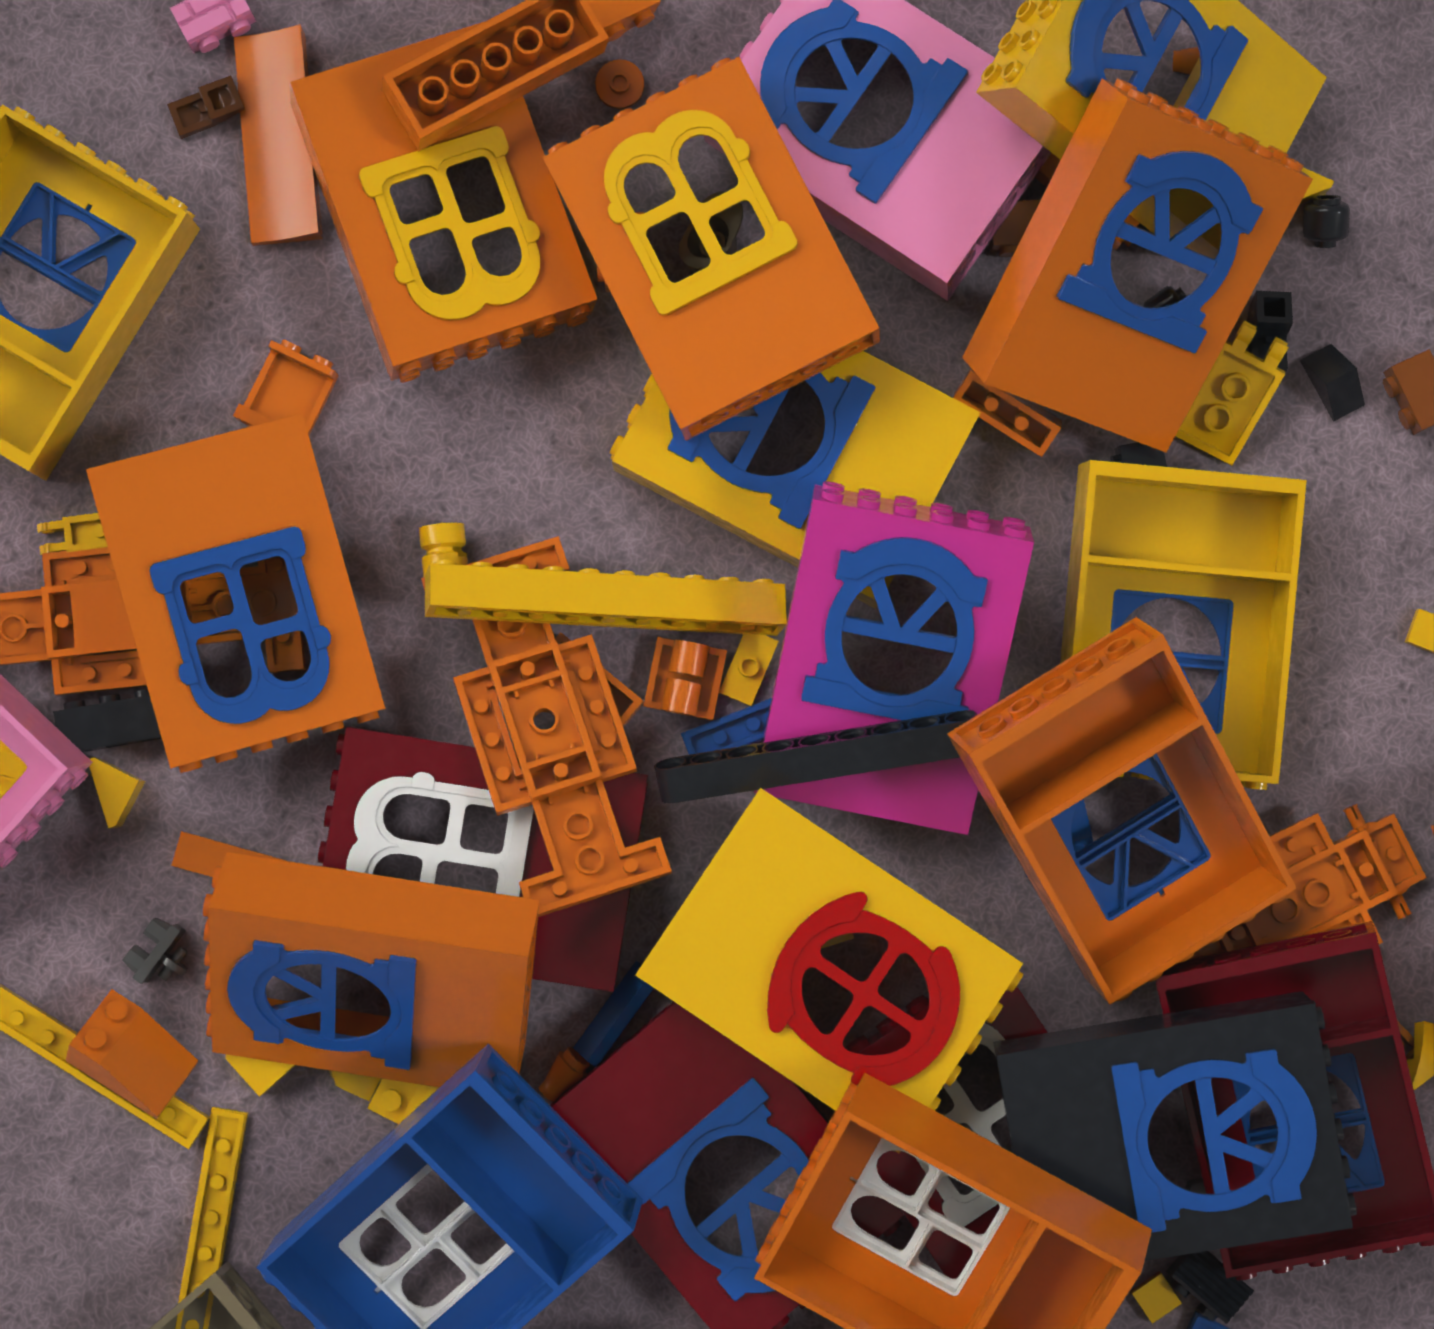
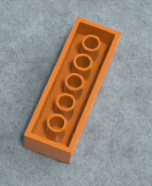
M525 0L383 75L382 91L419 152L604 53L609 37L587 0Z

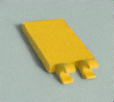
M1245 320L1239 327L1232 343L1226 341L1176 434V437L1231 466L1234 464L1285 376V371L1277 366L1289 348L1286 341L1275 337L1264 359L1246 351L1257 331V326Z

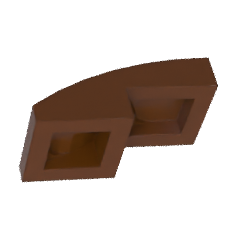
M231 75L198 87L200 91L198 93L167 104L181 139L214 127L244 110Z

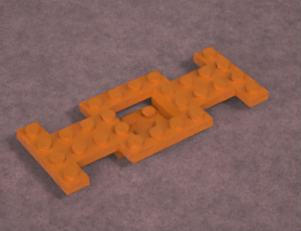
M108 547L74 552L42 553L44 587L36 590L0 593V666L51 661L54 695L147 686L137 650L87 655L136 649ZM282 557L268 558L258 561L257 567L240 569V576L251 615L256 624L263 625L297 614V603L286 564ZM216 572L182 582L180 590L188 618L192 623L215 619L233 612V602L224 574ZM231 629L202 637L197 640L196 645L243 641L239 630ZM294 631L265 639L267 665L270 673L306 670L302 631Z

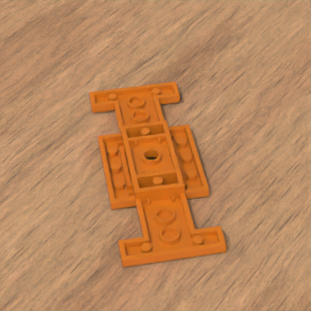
M559 536L476 561L491 563L493 567L507 568L509 565L523 564L527 565L529 569L543 570L545 567L559 566L564 568L565 571H570ZM423 577L421 581L425 591V577ZM472 620L487 667L453 677L488 790L497 816L530 805L533 806L554 870L520 881L519 886L523 898L540 900L538 915L540 917L670 875L672 871L660 837L624 847L603 782L637 772V767L592 634L558 645L550 624ZM541 712H548L554 716L555 723L549 729H539L534 724L536 715Z

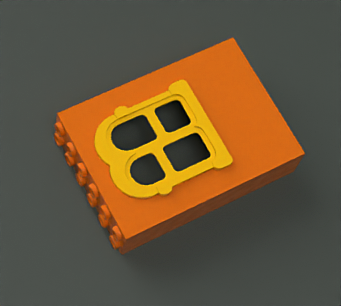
M483 22L290 81V104L391 381L400 379L401 383L412 381L421 376L420 371L432 367L435 372L442 371L455 365L454 360L466 356L468 360H475L487 355V349L499 345L501 349H508L522 342L520 338L534 334L535 338H541L555 331L554 327L567 323L568 327L580 325L588 321L587 316L591 315L598 300L558 189L542 158L545 154L523 96L418 152L382 91L383 75ZM479 157H485L490 163L505 204V210L500 214L467 223L463 220L446 170L451 166ZM422 175H429L433 179L443 211L436 216L411 224H403L399 219L391 197L390 187ZM503 228H511L514 230L521 248L522 258L520 265L509 275H491L478 262L472 241L478 236ZM442 229H449L453 234L463 261L466 276L464 283L457 291L441 295L433 293L423 283L409 243L414 238Z
M739 56L733 60L724 58L716 62L711 67V71L699 77L695 74L683 79L678 84V88L668 93L661 91L653 94L646 100L645 105L635 110L627 108L620 111L613 117L614 121L602 127L600 125L591 126L580 134L581 138L569 144L566 141L558 143L548 150V155L542 157L686 441L880 342V328ZM699 135L709 136L719 143L738 178V184L735 188L705 203H701L696 199L678 161L682 145L690 138ZM644 163L655 164L667 174L676 193L673 199L640 215L634 212L626 197L624 190L625 178L629 171L637 165ZM741 201H748L752 205L765 231V236L738 252L728 255L723 252L710 227L709 220L712 216ZM682 212L686 213L691 220L710 258V264L693 275L674 283L668 279L646 234L649 228Z

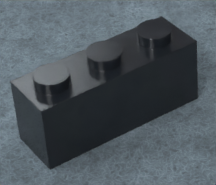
M148 689L134 691L135 698L121 700L120 694L99 697V704L86 706L85 700L64 703V710L53 711L55 727L82 752L162 739Z

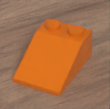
M113 989L110 990L71 1041L66 1056L68 1063L155 1119L160 1116L199 1061L146 1011Z

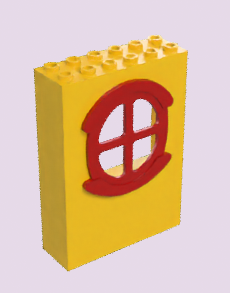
M760 788L635 976L835 1111H837L850 1083L858 1085L864 1073L935 1111L941 1102V1099L937 1096L944 1084L950 1087L962 1070V1067L957 1064L965 1052L971 1055L977 1048L983 1037L978 1032L985 1021L991 1024L1003 1007L999 1000L1004 992H1013L1024 974L1019 971L1023 965L1021 961ZM848 933L874 934L885 938L888 942L887 950L865 981L856 980L826 960L820 953L821 947L828 940ZM902 953L909 954L921 969L927 984L929 1009L926 1016L921 1020L914 1019L878 993L880 983ZM808 968L818 969L849 990L853 995L852 1003L830 1034L820 1032L806 1010L802 996V978ZM867 1006L876 1008L907 1029L911 1035L909 1042L904 1047L881 1055L859 1054L848 1051L843 1046L845 1036Z

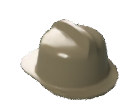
M720 191L717 193H713L706 199H704L701 203H705L725 192ZM741 202L712 216L709 220L710 227L723 252L728 255L734 254L737 251L736 236L744 217ZM690 222L680 241L679 255L683 263L690 268L703 269L709 266L710 258L692 222Z

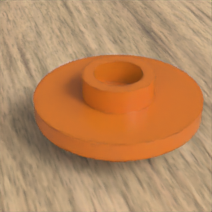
M621 59L610 61L601 67L596 76V92L600 100L609 107L615 109L631 107L639 101L644 91L642 72L630 61Z

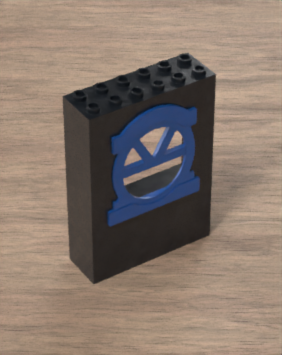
M1303 991L993 1042L1012 1153L1151 1228L1152 1232L1145 1261L1353 1228L1351 1216L1357 1215L1353 1193H1348L1345 1179L1350 1178L1349 1163L1346 1155L1341 1154L1338 1143L1339 1141H1344L1343 1127L1340 1118H1335L1332 1104L1338 1103L1336 1087L1333 1081H1329L1326 1067L1331 1066L1330 1051L1328 1045L1323 1044L1319 1031L1325 1029L1322 1008L1320 1006L1316 1007L1315 1001L1311 1000ZM1213 1077L1227 1078L1249 1086L1250 1089L1245 1095L1217 1116L1211 1085ZM1194 1080L1214 1194L1188 1191L1172 1183L1158 1170L1152 1160L1148 1147L1149 1123L1157 1106L1170 1092ZM1261 1101H1266L1276 1120L1277 1144L1275 1151L1269 1153L1223 1136L1221 1133ZM1223 1152L1262 1166V1173L1247 1185L1236 1190H1230Z

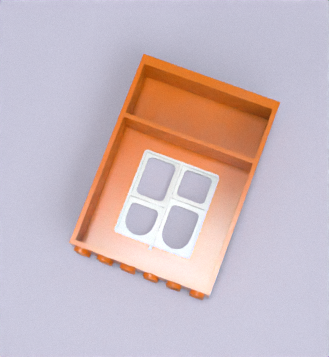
M864 1073L858 1085L851 1082L837 1111L832 1115L822 1138L819 1139L809 1158L810 1160L799 1175L793 1191L788 1195L777 1220L772 1224L755 1258V1262L761 1265L754 1279L844 1329H1106L1142 1272L1152 1229ZM891 1150H900L909 1153L928 1165L929 1170L914 1195H905L881 1179L877 1172L876 1164L878 1158L883 1153ZM950 1176L999 1204L1000 1209L984 1234H976L929 1207L928 1201L943 1177ZM863 1196H876L915 1216L919 1220V1225L904 1249H897L861 1229L852 1218V1204ZM933 1231H942L972 1249L973 1254L958 1278H949L919 1260V1254Z

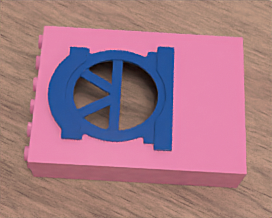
M780 0L781 5L774 14L770 12L764 18L760 26L761 33L754 43L749 41L740 54V59L824 221L948 301L1049 158L1051 152L976 93L982 82L981 76L983 71L995 58L907 1ZM843 39L865 40L878 46L858 76L841 44ZM826 46L848 90L797 87L795 82L800 67L807 57L819 47ZM892 53L904 66L913 88V106L904 127L890 140L870 148L851 149L830 143L829 141ZM798 102L838 104L817 133L813 132L805 123L797 107ZM704 136L705 142L725 155L722 147L716 140L709 136Z

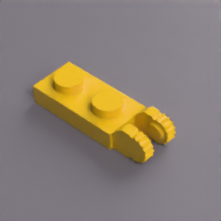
M98 513L62 517L63 520L37 524L38 533L52 534L57 531H64L65 542L46 543L39 546L40 555L50 552H74L108 547Z

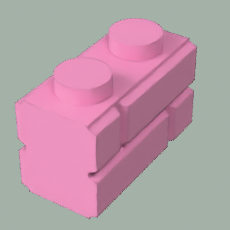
M184 0L170 8L194 53L199 50L202 53L210 52L220 45L219 40L231 34L233 37L241 36L251 29V24L256 22L245 0Z

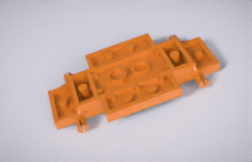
M1358 805L1349 806L1343 812H1345L1353 829L1345 837L1335 842H1332L1318 813H1314L1269 835L1296 889L1288 893L1283 901L1269 905L1256 913V916L1251 921L1239 924L1226 932L1219 941L1208 943L1197 950L1190 959L1369 922L1372 919L1367 910L1384 901H1390L1398 920L1412 914L1402 894L1410 886L1427 877L1395 814H1389L1375 822H1365ZM1374 925L1378 943L1381 944L1383 941Z

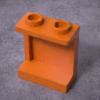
M283 339L281 344L271 340L268 345L270 353L244 405L238 404L233 417L248 426H254L303 413L308 435H310L339 375L332 369L334 364L329 360L316 354L313 359H310L300 354L302 348Z

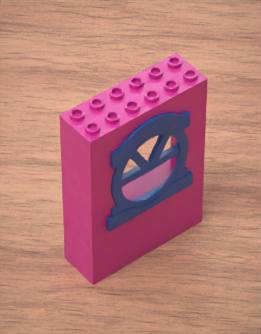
M825 481L822 486L815 484L763 743L955 711L972 710L978 715L996 704L1001 692L1034 546L1030 527L1025 526V521L1018 518L1004 517L1003 521L989 519L988 513L978 510H968L967 514L953 512L952 506L942 503H931V507L917 505L916 499L907 496H895V500L880 497V492L862 488L859 489V493L844 490V485L835 482ZM903 574L913 575L935 585L936 590L907 622L900 626L885 583V577ZM867 586L872 588L883 622L846 615L853 600ZM943 603H950L957 622L956 637L920 630ZM842 631L954 654L944 672L924 689L905 695L873 690L861 682L850 669L843 652ZM961 758L763 789L777 798L965 835L969 833L978 788Z

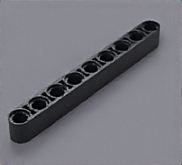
M972 710L955 711L667 758L654 765L661 801L669 804L754 791L760 788L767 789L960 758L947 733L972 719L977 713Z

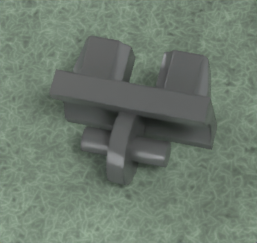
M153 918L143 934L157 944L156 947L149 954L138 945H134L122 960L136 973L133 979L140 984H143V982L148 983L162 963L165 966L158 976L163 980L167 981L173 972L184 975L188 968L181 961L188 951L179 946L173 955L169 953L186 930L178 924L170 925L159 918Z

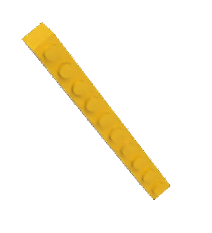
M439 560L435 563H430L425 574V617L778 636L787 624L785 584L774 583L771 579H757L753 582L739 581L737 577H722L718 580H711L696 574L687 575L684 578H676L662 572L642 576L635 575L633 571L628 570L608 574L600 573L599 570L593 568L574 572L565 571L564 568L559 566H549L540 570L529 569L527 565L513 564L506 568L493 567L488 562L457 565L452 560Z

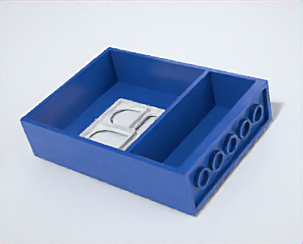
M488 1043L275 1235L256 1268L261 1272L263 1279L268 1284L275 1286L287 1298L288 1303L294 1310L302 1312L313 1323L315 1329H521L634 1231L643 1199ZM434 1170L464 1202L430 1232L422 1233L398 1210L396 1202L428 1173ZM474 1213H477L506 1242L500 1250L483 1264L474 1262L451 1238V1233ZM378 1218L387 1219L411 1244V1249L399 1260L389 1265H379L371 1262L364 1256L360 1247L361 1235ZM441 1249L465 1273L466 1279L439 1303L428 1307L415 1305L403 1293V1277L431 1250Z

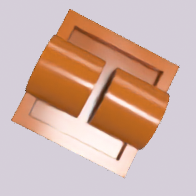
M657 637L643 707L713 721L727 650L712 648L704 644L685 640Z

